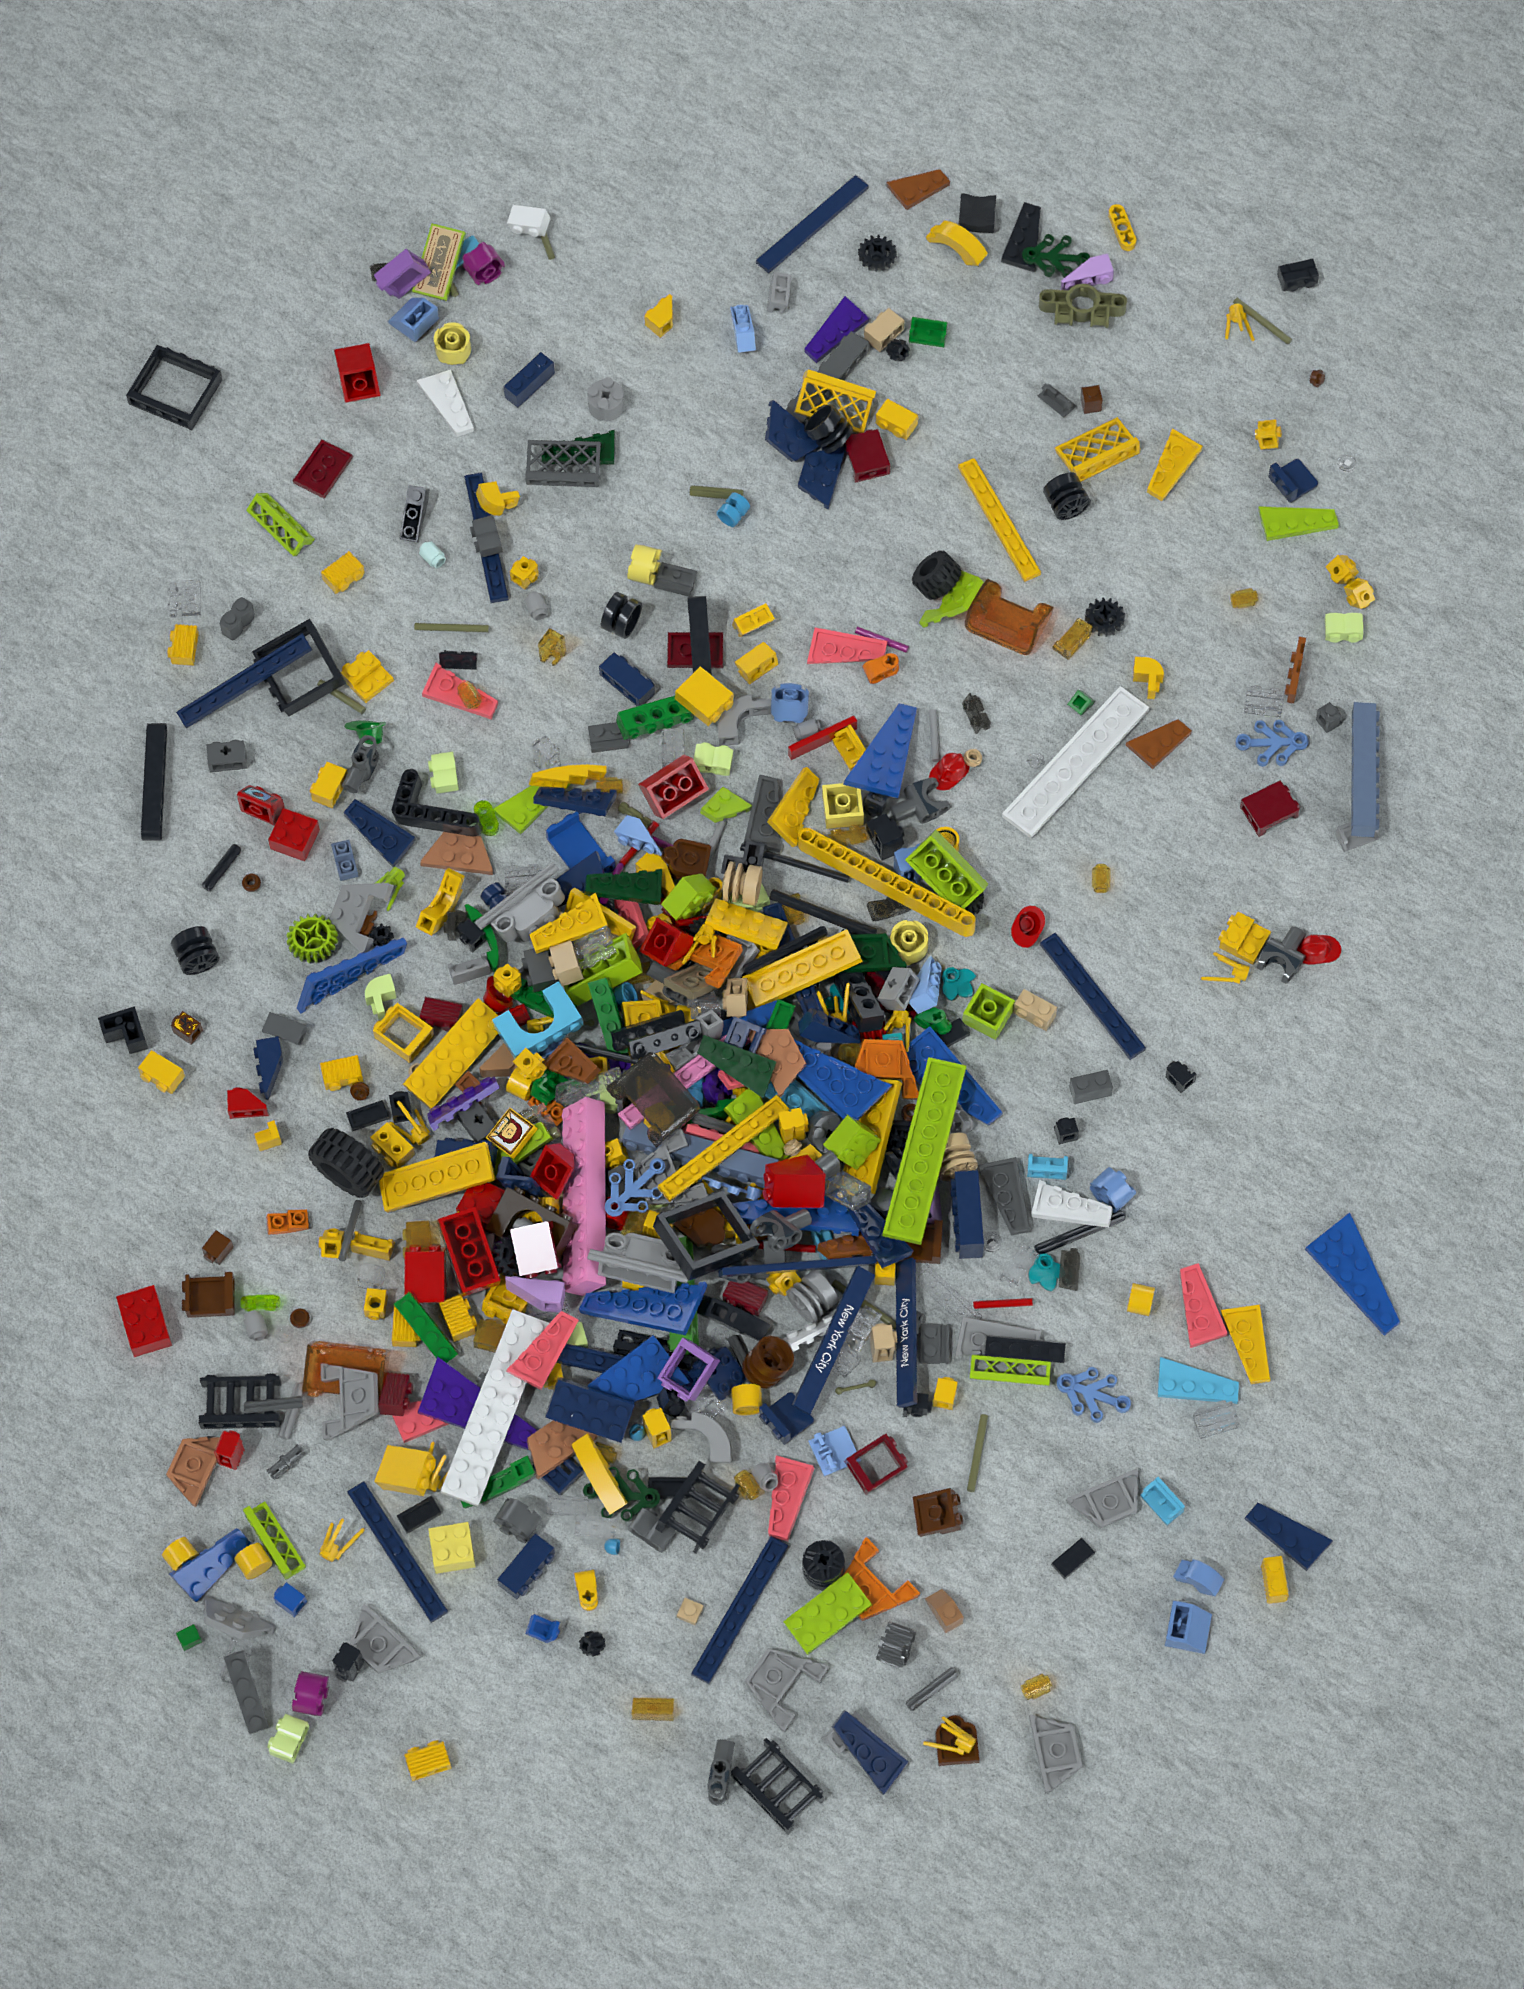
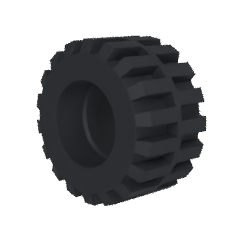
M939 550L933 552L917 566L912 576V584L927 599L936 600L947 594L955 586L961 576V567L946 551Z

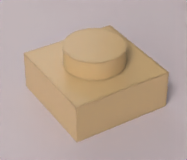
M684 1598L677 1613V1618L696 1625L704 1606Z

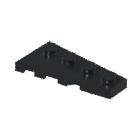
M1026 202L1023 203L1002 255L1001 263L1035 272V264L1025 263L1022 258V252L1027 247L1035 248L1037 246L1040 206Z

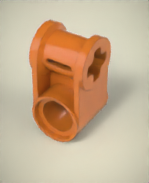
M888 653L864 663L862 668L870 684L878 683L883 679L896 675L899 671V659L897 655Z

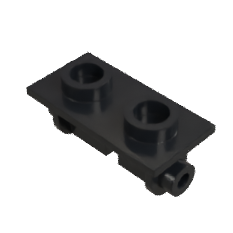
M444 650V652L439 653V664L443 669L477 670L476 660L478 655L474 651H461V653H457V651Z

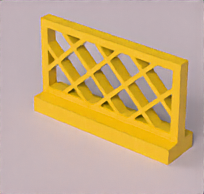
M809 369L805 371L794 413L811 417L813 413L810 412L814 411L815 413L817 408L828 405V402L835 399L840 407L838 412L842 411L847 422L853 427V431L863 433L876 391ZM807 383L814 385L817 392L809 396L806 391ZM825 389L830 390L834 396L828 401L825 400L821 393ZM819 394L823 403L815 407L811 397ZM846 395L851 403L843 407L838 397ZM805 400H808L812 407L809 411L800 409L801 403ZM859 400L867 402L866 409L861 412L855 404ZM853 405L857 414L849 418L844 408ZM859 416L862 422L861 427H854L851 419Z
M1116 417L1056 446L1055 452L1068 469L1076 473L1080 481H1083L1139 454L1140 441L1136 437L1133 438L1119 418ZM1117 425L1119 431H1111L1109 428ZM1097 433L1104 434L1103 439L1093 437ZM1107 435L1117 436L1115 441L1106 440ZM1120 437L1128 439L1124 443L1118 442ZM1086 441L1088 445L1087 447L1078 446V443ZM1091 443L1101 444L1100 448H1090ZM1104 445L1113 446L1109 450H1102ZM1066 448L1073 449L1071 454H1065L1062 450ZM1075 451H1084V457L1074 455ZM1088 452L1097 454L1093 458L1087 457ZM1072 460L1082 461V463L1076 466L1071 464Z

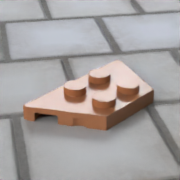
M443 832L420 862L423 867L450 868L455 871L493 875V869L481 836L472 837Z
M767 1029L756 1052L760 1056L777 1061L771 1082L778 1096L781 1097L790 1083L792 1084L796 1079L797 1074L806 1066V1062L789 1029ZM751 1030L748 1036L751 1043L756 1033L754 1030Z
M554 1420L527 1438L532 1464H534L536 1470V1478L539 1480L575 1455L572 1443L589 1433L593 1441L597 1439L598 1435Z
M220 1437L182 1439L167 1471L166 1476L193 1507L197 1506L217 1463L214 1451Z

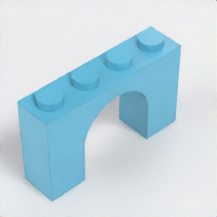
M559 981L542 991L544 999L554 1013V1020L545 1031L540 1033L525 1032L518 1026L509 1010L492 1019L496 1031L514 1059L525 1048L533 1054L537 1051L541 1052L551 1043L561 1041L565 1035L578 1031L584 1025L581 1015Z

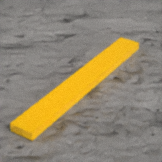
M975 458L958 464L959 471L1023 581L1026 582L1040 576V569Z
M775 1095L665 1179L657 1188L671 1202L778 1120L779 1112L789 1111L788 1106L778 1095Z

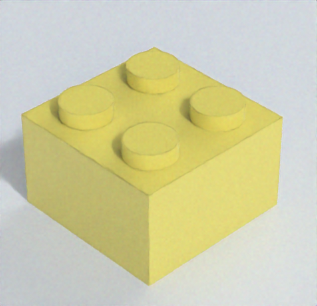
M843 783L822 785L826 829L864 825L861 789L846 786Z
M468 1522L428 1528L436 1574L476 1567Z

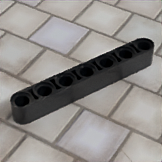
M147 723L141 817L142 841H161L167 749L166 723Z

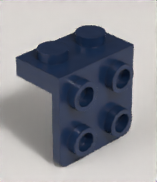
M1294 459L1283 467H1280L1277 463L1270 466L1269 479L1289 503L1318 486V481L1300 459Z
M502 1157L501 1163L498 1165L496 1177L502 1183V1186L512 1189L515 1186L526 1191L525 1195L529 1197L531 1195L537 1198L545 1197L546 1192L533 1178L524 1177V1172L510 1157Z
M726 1346L717 1349L713 1347L707 1352L718 1358L720 1362L708 1379L707 1385L718 1400H724L731 1394L733 1387L741 1385L746 1381V1377L742 1368ZM701 1359L693 1363V1368L688 1372L692 1379L700 1377L707 1363Z
M788 1392L770 1407L766 1403L759 1407L760 1420L764 1425L770 1427L773 1436L784 1445L814 1423V1418L811 1414L807 1415L791 1406L795 1399V1395L792 1392Z

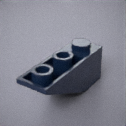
M810 1008L798 1022L800 1036L816 1043L861 1042L859 1029L856 1026L845 1023L814 1008Z
M279 1036L256 1040L257 1047L253 1048L255 1059L259 1058V1065H256L257 1075L262 1077V1082H259L260 1093H264L266 1100L270 1098L283 1063Z

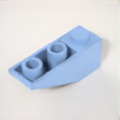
M748 305L730 307L738 353L755 351V335Z
M627 815L614 832L622 845L631 846L636 850L641 849L649 854L662 855L659 847L639 818Z
M932 956L927 958L917 977L920 980L909 1001V1004L917 1014L936 1006L938 1002L942 967Z

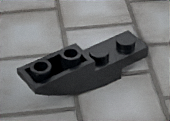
M706 1295L703 1296L697 1309L698 1315L757 1341L766 1336L771 1326L769 1323L739 1308Z

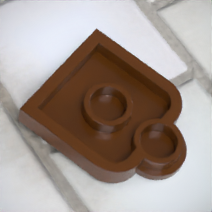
M678 839L674 842L673 846L663 849L661 858L666 864H669L670 871L675 875L685 877L703 874L706 877L712 846L687 839Z
M714 1208L676 1221L673 1224L674 1228L698 1247H706L710 1243L718 1245L725 1239V1219Z
M958 1715L948 1717L947 1719L966 1733L972 1735L976 1741L971 1752H964L963 1755L937 1748L938 1766L979 1763L975 1726L972 1723L965 1722ZM941 1725L938 1726L935 1734L936 1743L958 1748L955 1745L958 1737L941 1727Z

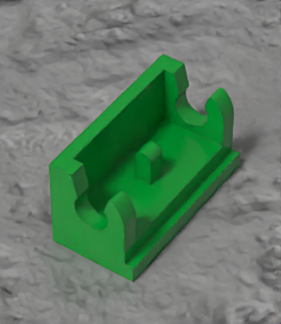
M912 317L909 343L944 348L948 322Z
M546 1070L540 1078L533 1082L530 1095L547 1106L570 1085V1081L564 1078L563 1075Z

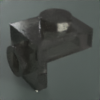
M460 910L448 912V921L444 922V934H447L448 941H456L457 924L468 919L466 912Z

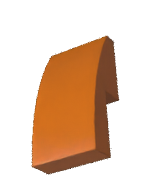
M532 1097L527 1102L531 1108H536L540 1115L557 1127L563 1121L562 1113L565 1107L557 1100H553L547 1106L535 1097Z
M307 1209L288 1210L287 1213H273L266 1216L268 1235L298 1232L309 1228Z

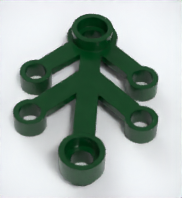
M1046 234L1043 241L1035 248L1027 247L1022 252L1024 262L1035 264L1043 271L1046 277H1052L1055 268L1061 273L1063 278L1073 272L1071 267L1064 266L1059 261L1076 262V265L1079 267L1091 258L1087 252H1081L1078 255L1059 254L1064 248H1068L1071 245L1072 239L1068 235L1063 236L1060 243L1048 253L1041 251L1047 246L1053 245L1054 236L1051 234ZM1042 260H1047L1052 265H1046Z
M616 1467L609 1468L610 1472L612 1470L617 1471L614 1478L619 1484L618 1487L621 1489L620 1491L628 1503L631 1500L639 1501L630 1510L624 1509L621 1512L622 1520L630 1522L642 1508H654L659 1504L660 1494L657 1490L646 1487L640 1479L638 1471L635 1469L629 1470L627 1472V1479L634 1482L641 1493L632 1492ZM632 1472L636 1473L635 1479H630ZM587 1483L583 1488V1494L588 1499L594 1500L598 1495L595 1489L592 1494H588V1488L593 1486L591 1483ZM653 1495V1500L648 1502L646 1500L647 1496ZM604 1507L601 1510V1515L605 1519H611L617 1511L606 1517L604 1512L607 1509ZM626 1512L631 1514L629 1519L624 1518Z

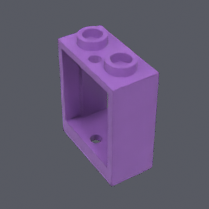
M405 249L374 274V277L377 280L376 285L380 290H385L390 296L393 295L400 299L428 276L431 271L421 257Z
M682 1338L659 1374L658 1379L662 1381L661 1385L666 1389L677 1391V1396L687 1402L688 1399L695 1401L720 1360L691 1340ZM687 1350L707 1363L706 1368L691 1392L670 1378Z

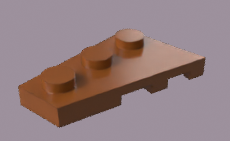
M941 169L888 181L886 186L903 207L908 210L950 186V180Z
M1299 636L1296 652H1292L1290 663H1294L1293 668H1289L1287 679H1291L1290 684H1286L1284 695H1288L1287 703L1294 704L1306 637Z
M1177 719L1126 742V747L1149 767L1154 769L1191 735L1192 730Z
M568 1037L543 1062L547 1067L546 1070L585 1084H589L601 1071Z
M860 1231L858 1236L844 1235L843 1237L818 1243L817 1251L827 1259L850 1258L856 1254L871 1256V1253H873Z

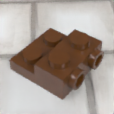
M947 1488L913 1496L918 1536L923 1537L936 1533L946 1534L961 1530L960 1525L963 1524V1516L961 1512L958 1513L957 1506L961 1504L959 1494L954 1490Z

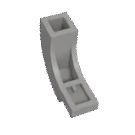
M746 695L734 700L732 707L727 711H723L719 719V746L738 745L737 728L739 724L748 717L770 715L771 699L761 698L752 701V695Z
M713 1010L696 1017V1020L700 1021L702 1038L705 1035L720 1040L723 1031V1020ZM702 1039L683 1044L665 1054L675 1072L699 1055L697 1052Z
M692 1413L691 1420L684 1416H676V1420H671L672 1429L698 1430L707 1436L711 1447L710 1462L731 1463L729 1439L723 1428L715 1420L699 1413Z

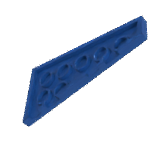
M900 703L897 705L848 774L843 785L894 798L899 797L917 710L916 707Z
M404 937L398 940H391L386 945L376 946L369 952L359 953L352 959H345L337 965L327 966L320 972L309 974L306 977L297 1010L302 1014L306 1011L305 1007L312 1003L315 1005L319 1004L327 994L334 995L358 981L357 977L361 974L366 973L368 975L372 973L378 964L385 965L401 956L405 952L407 941Z
M930 1026L909 1043V1051L906 1052L912 1074L919 1085L922 1084L928 1057L961 1064ZM966 1070L958 1103L967 1114L989 1126L1003 1113Z
M794 1039L806 1062V1066L797 1074V1077L842 1119L849 1115L859 1120L892 1087L887 1082L878 1080L870 1074L861 1072L853 1066L831 1056L829 1057L821 1053V1051L812 1049Z
M843 1190L825 1192L824 1207L822 1208L772 1207L765 1199L732 1203L745 1224H752L755 1219L772 1210H776L783 1217H787L802 1209H806L810 1213L812 1223L800 1230L821 1232L823 1229L832 1230L834 1234H841L842 1231L851 1232L852 1236L859 1235V1229L848 1211L849 1204Z
M1348 1213L1310 1243L1305 1250L1385 1336L1399 1325L1400 1320L1351 1214Z
M699 1282L698 1285L685 1283L677 1286L675 1293L650 1287L639 1288L636 1291L624 1289L621 1292L610 1293L609 1291L586 1293L579 1311L581 1314L686 1335L708 1285L706 1282Z
M653 1334L586 1386L632 1402L660 1393L664 1388L658 1376L670 1356ZM677 1366L670 1378L681 1386L690 1383Z

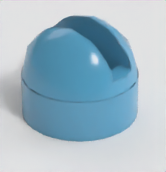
M640 1424L632 1425L629 1430L630 1438L634 1441H641L645 1437L644 1427ZM639 1428L641 1429V1430L637 1431V1432L634 1433V1434L632 1433V1432H634L635 1430H637V1429H639Z
M608 1539L604 1544L606 1552L611 1555H618L620 1540Z

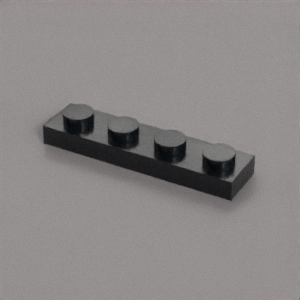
M986 1335L984 1355L1064 1363L1066 1343Z

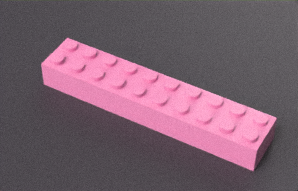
M588 1097L564 1108L562 1113L563 1146L573 1154L575 1166L563 1189L562 1209L563 1213L573 1217L572 1221L578 1224L563 1252L562 1281L565 1284V1292L584 1296L586 1293L606 1285V1277L598 1275L599 1262L587 1259L590 1249L603 1252L606 1238L605 1102Z

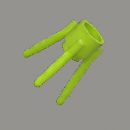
M393 867L390 872L387 871L383 877L375 882L382 883L385 881L384 883L396 885L386 908L387 911L391 909L400 888L404 884L402 880L405 874L398 867Z

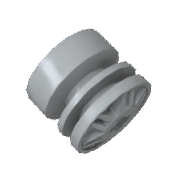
M816 1270L810 1271L802 1278L803 1285L797 1282L794 1284V1288L791 1287L786 1291V1295L794 1309L810 1323L814 1322L817 1316L820 1317L823 1314L822 1308L828 1310L838 1302V1296L831 1284Z

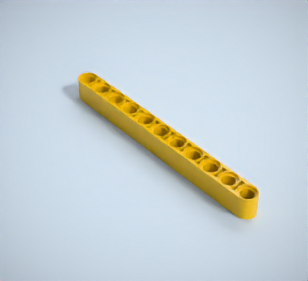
M811 828L799 830L798 848L802 852L961 936L969 937L974 934L976 919L971 912Z

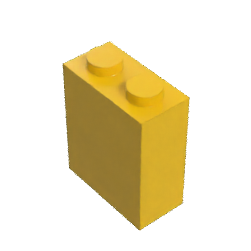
M701 666L675 690V700L707 726L712 722L716 723L721 717V713L729 710L734 703V693Z
M387 1445L374 1482L383 1490L424 1496L425 1491L429 1487V1480L436 1467L437 1459L427 1451Z

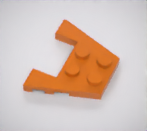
M714 934L717 937L715 958L711 957V942L706 945L699 943L687 961L692 960L713 969L704 977L705 982L719 989L743 949L741 944ZM684 957L667 967L677 971L684 965L682 964Z
M864 1039L854 1067L876 1078L902 1079V1099H918L919 1091L915 1084L916 1080L912 1074L903 1041Z
M867 1537L864 1538L862 1545L844 1573L848 1572L873 1605L858 1616L862 1621L920 1596V1592L908 1580L894 1593H891L865 1566L879 1552V1549Z

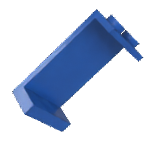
M577 811L566 815L562 821L557 824L554 823L547 828L546 839L569 869L597 851L604 872L611 873L615 870V860L612 856L607 857L580 822Z

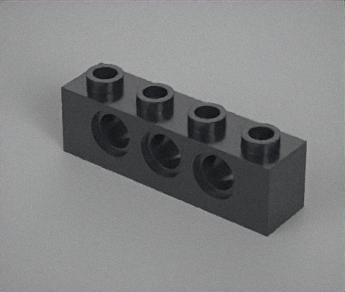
M864 973L835 974L833 983L843 1001L846 984H850L848 1011L860 1033L881 1030L883 1021H885V1012L881 1010L877 997H874L871 986L865 980Z

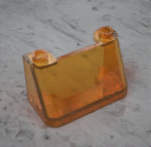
M987 578L968 608L965 628L977 636L1022 655L1030 654L1047 625L1054 607L1045 603H1039L1035 606L1034 611H1031L1001 598V586Z
M312 1341L307 1345L302 1392H306L307 1396L319 1397V1394L322 1393L340 1395L339 1380L326 1383L321 1381V1364L324 1363L376 1373L379 1402L385 1375L388 1370L390 1350Z

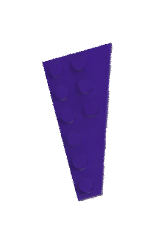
M437 1357L418 1414L465 1429L481 1388ZM514 1414L504 1442L529 1450L527 1438L537 1432V1430Z

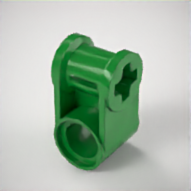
M935 1007L923 1011L914 1017V1021L918 1026L923 1029H927L930 1026L934 1032L941 1035L948 1033L952 1028L951 1022L946 1019V1013Z

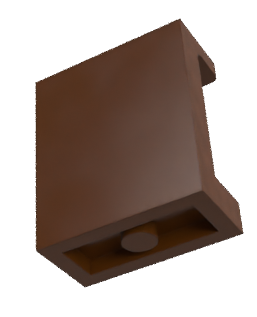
M935 1220V1224H926L921 1245L906 1242L913 1252L911 1256L900 1261L913 1258L916 1260V1263L940 1264L943 1220Z
M225 1272V1276L191 1278L189 1274L185 1275V1281H182V1293H185V1299H182V1311L186 1312L187 1318L235 1315V1278L233 1272Z

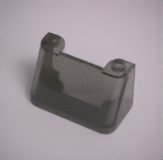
M653 1052L647 1053L605 1088L617 1100L627 1097L650 1123L651 1127L647 1130V1136L656 1148L679 1129L683 1128L700 1111L697 1100L660 1057Z

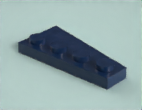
M539 787L533 800L534 804L606 817L617 797V790L610 789V792H601V789H593V792L582 791V788L565 791L564 788Z

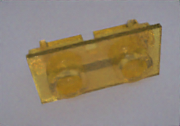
M859 824L849 826L847 831H842L841 828L830 830L831 834L826 835V837H831L832 840L843 846H847L846 839L848 838L850 845L864 843L867 840L866 833L861 831L865 827L860 828Z

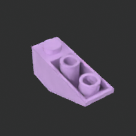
M1108 254L1091 257L1061 280V290H1069L1077 284L1093 286L1113 281L1114 270Z
M517 1276L505 1277L506 1289L541 1311L557 1313L562 1311L565 1298L564 1282L557 1280L546 1281L538 1278L526 1279Z

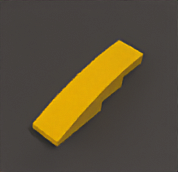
M585 764L549 768L532 773L529 785L566 789L568 783L584 785L587 779L602 781L606 774L607 766Z
M589 1433L572 1443L571 1445L581 1466L608 1513L612 1514L626 1505L628 1502L617 1487L619 1484L608 1469L610 1466Z

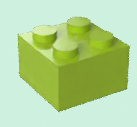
M703 874L682 877L661 905L675 920L697 917L703 911L702 907L713 899V894L717 889Z
M981 983L963 1012L962 1021L965 1025L996 1040L1013 1013L1015 1000Z
M847 1115L823 1145L832 1151L839 1160L857 1170L871 1152L876 1149L881 1139L869 1127Z

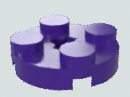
M718 1067L705 1075V1082H702L704 1096L708 1102H713V1105H716L718 1100L728 1099L729 1095L733 1094L732 1089L728 1090L718 1077V1072L721 1070Z

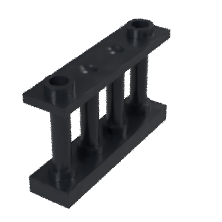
M682 1010L610 1031L614 1050L620 1051L629 1048L631 1060L702 1039L700 1021L697 1019L685 1023Z
M268 1373L265 1376L217 1377L216 1375H206L205 1377H200L202 1388H207L206 1413L199 1415L198 1421L201 1429L281 1427L279 1413L274 1411H266L264 1414L234 1413L235 1387H247L246 1402L254 1401L255 1386H266V1400L274 1399V1386H282L280 1376ZM215 1387H227L226 1413L224 1415H216L214 1413Z
M701 1461L697 1462L659 1518L655 1528L662 1533L666 1527H671L696 1542L693 1550L695 1554H697L700 1548L704 1550L710 1540L707 1537L730 1503L734 1505L740 1495L737 1493L740 1485L736 1484L733 1490L730 1491L705 1476L706 1473L703 1470L706 1464ZM701 1482L727 1499L720 1506L697 1492L696 1488L693 1487L695 1483L700 1484ZM692 1497L716 1512L712 1521L687 1507L685 1502H683L685 1498ZM682 1512L706 1527V1530L700 1536L677 1522L675 1517H673L674 1514Z
M766 1738L764 1739V1746L767 1749L745 1769L742 1768L740 1770L738 1766L734 1767L731 1770V1777L789 1835L794 1830L793 1819L814 1799L820 1804L823 1803L824 1796L822 1794L824 1792L818 1785L815 1784L813 1786L780 1752L781 1748L774 1740L770 1742ZM773 1755L780 1764L759 1784H754L750 1780V1775ZM787 1769L795 1778L774 1798L768 1799L764 1794L765 1789ZM801 1784L809 1793L788 1813L785 1812L783 1814L778 1809L780 1807L779 1804Z

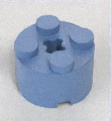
M794 683L780 684V688L777 689L775 686L771 692V714L774 716V720L777 722H803L804 718L808 715V689L803 690L801 685Z
M1110 1167L1106 1168L1089 1184L1091 1185L1089 1188L1097 1201L1111 1206L1113 1209L1112 1213L1120 1210L1136 1194V1191L1126 1183V1176L1121 1171L1115 1172Z

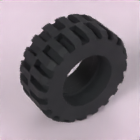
M325 1129L308 1152L309 1160L312 1161L313 1166L326 1179L330 1180L344 1192H348L357 1198L368 1196L384 1175L383 1165L378 1161V1158L369 1149L364 1147L362 1143H359L355 1138L345 1132H341L339 1129Z

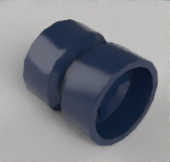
M495 882L483 890L480 898L486 906H490L491 910L509 895H505L506 890L499 882Z

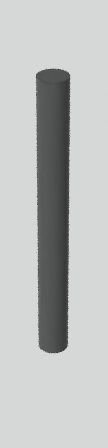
M360 1200L354 1201L338 1257L342 1262L346 1260L362 1205Z

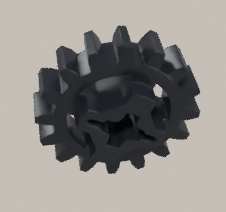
M871 235L870 240L865 238L864 243H860V249H858L859 261L862 262L863 267L868 265L869 271L872 268H875V272L878 271V268L884 271L885 266L891 268V263H895V258L897 257L896 245H892V240L887 241L886 236L881 239L880 235H877V238Z
M1102 597L1101 602L1095 599L1094 604L1089 603V608H1086L1084 620L1087 622V628L1092 627V633L1098 631V636L1104 633L1105 637H1107L1109 632L1115 635V629L1117 631L1121 630V625H1124L1125 613H1123L1122 606L1118 607V601L1112 603V598L1105 601V598Z
M508 1235L507 1238H501L502 1243L498 1242L495 1244L498 1249L492 1251L496 1254L493 1260L498 1262L496 1268L501 1267L500 1274L507 1272L508 1277H512L513 1274L520 1277L516 1256L514 1259L509 1260L514 1255L515 1250L512 1244V1236ZM508 1264H509V1265H512V1267H513V1268H516V1269H512V1268L508 1267L507 1265H508Z

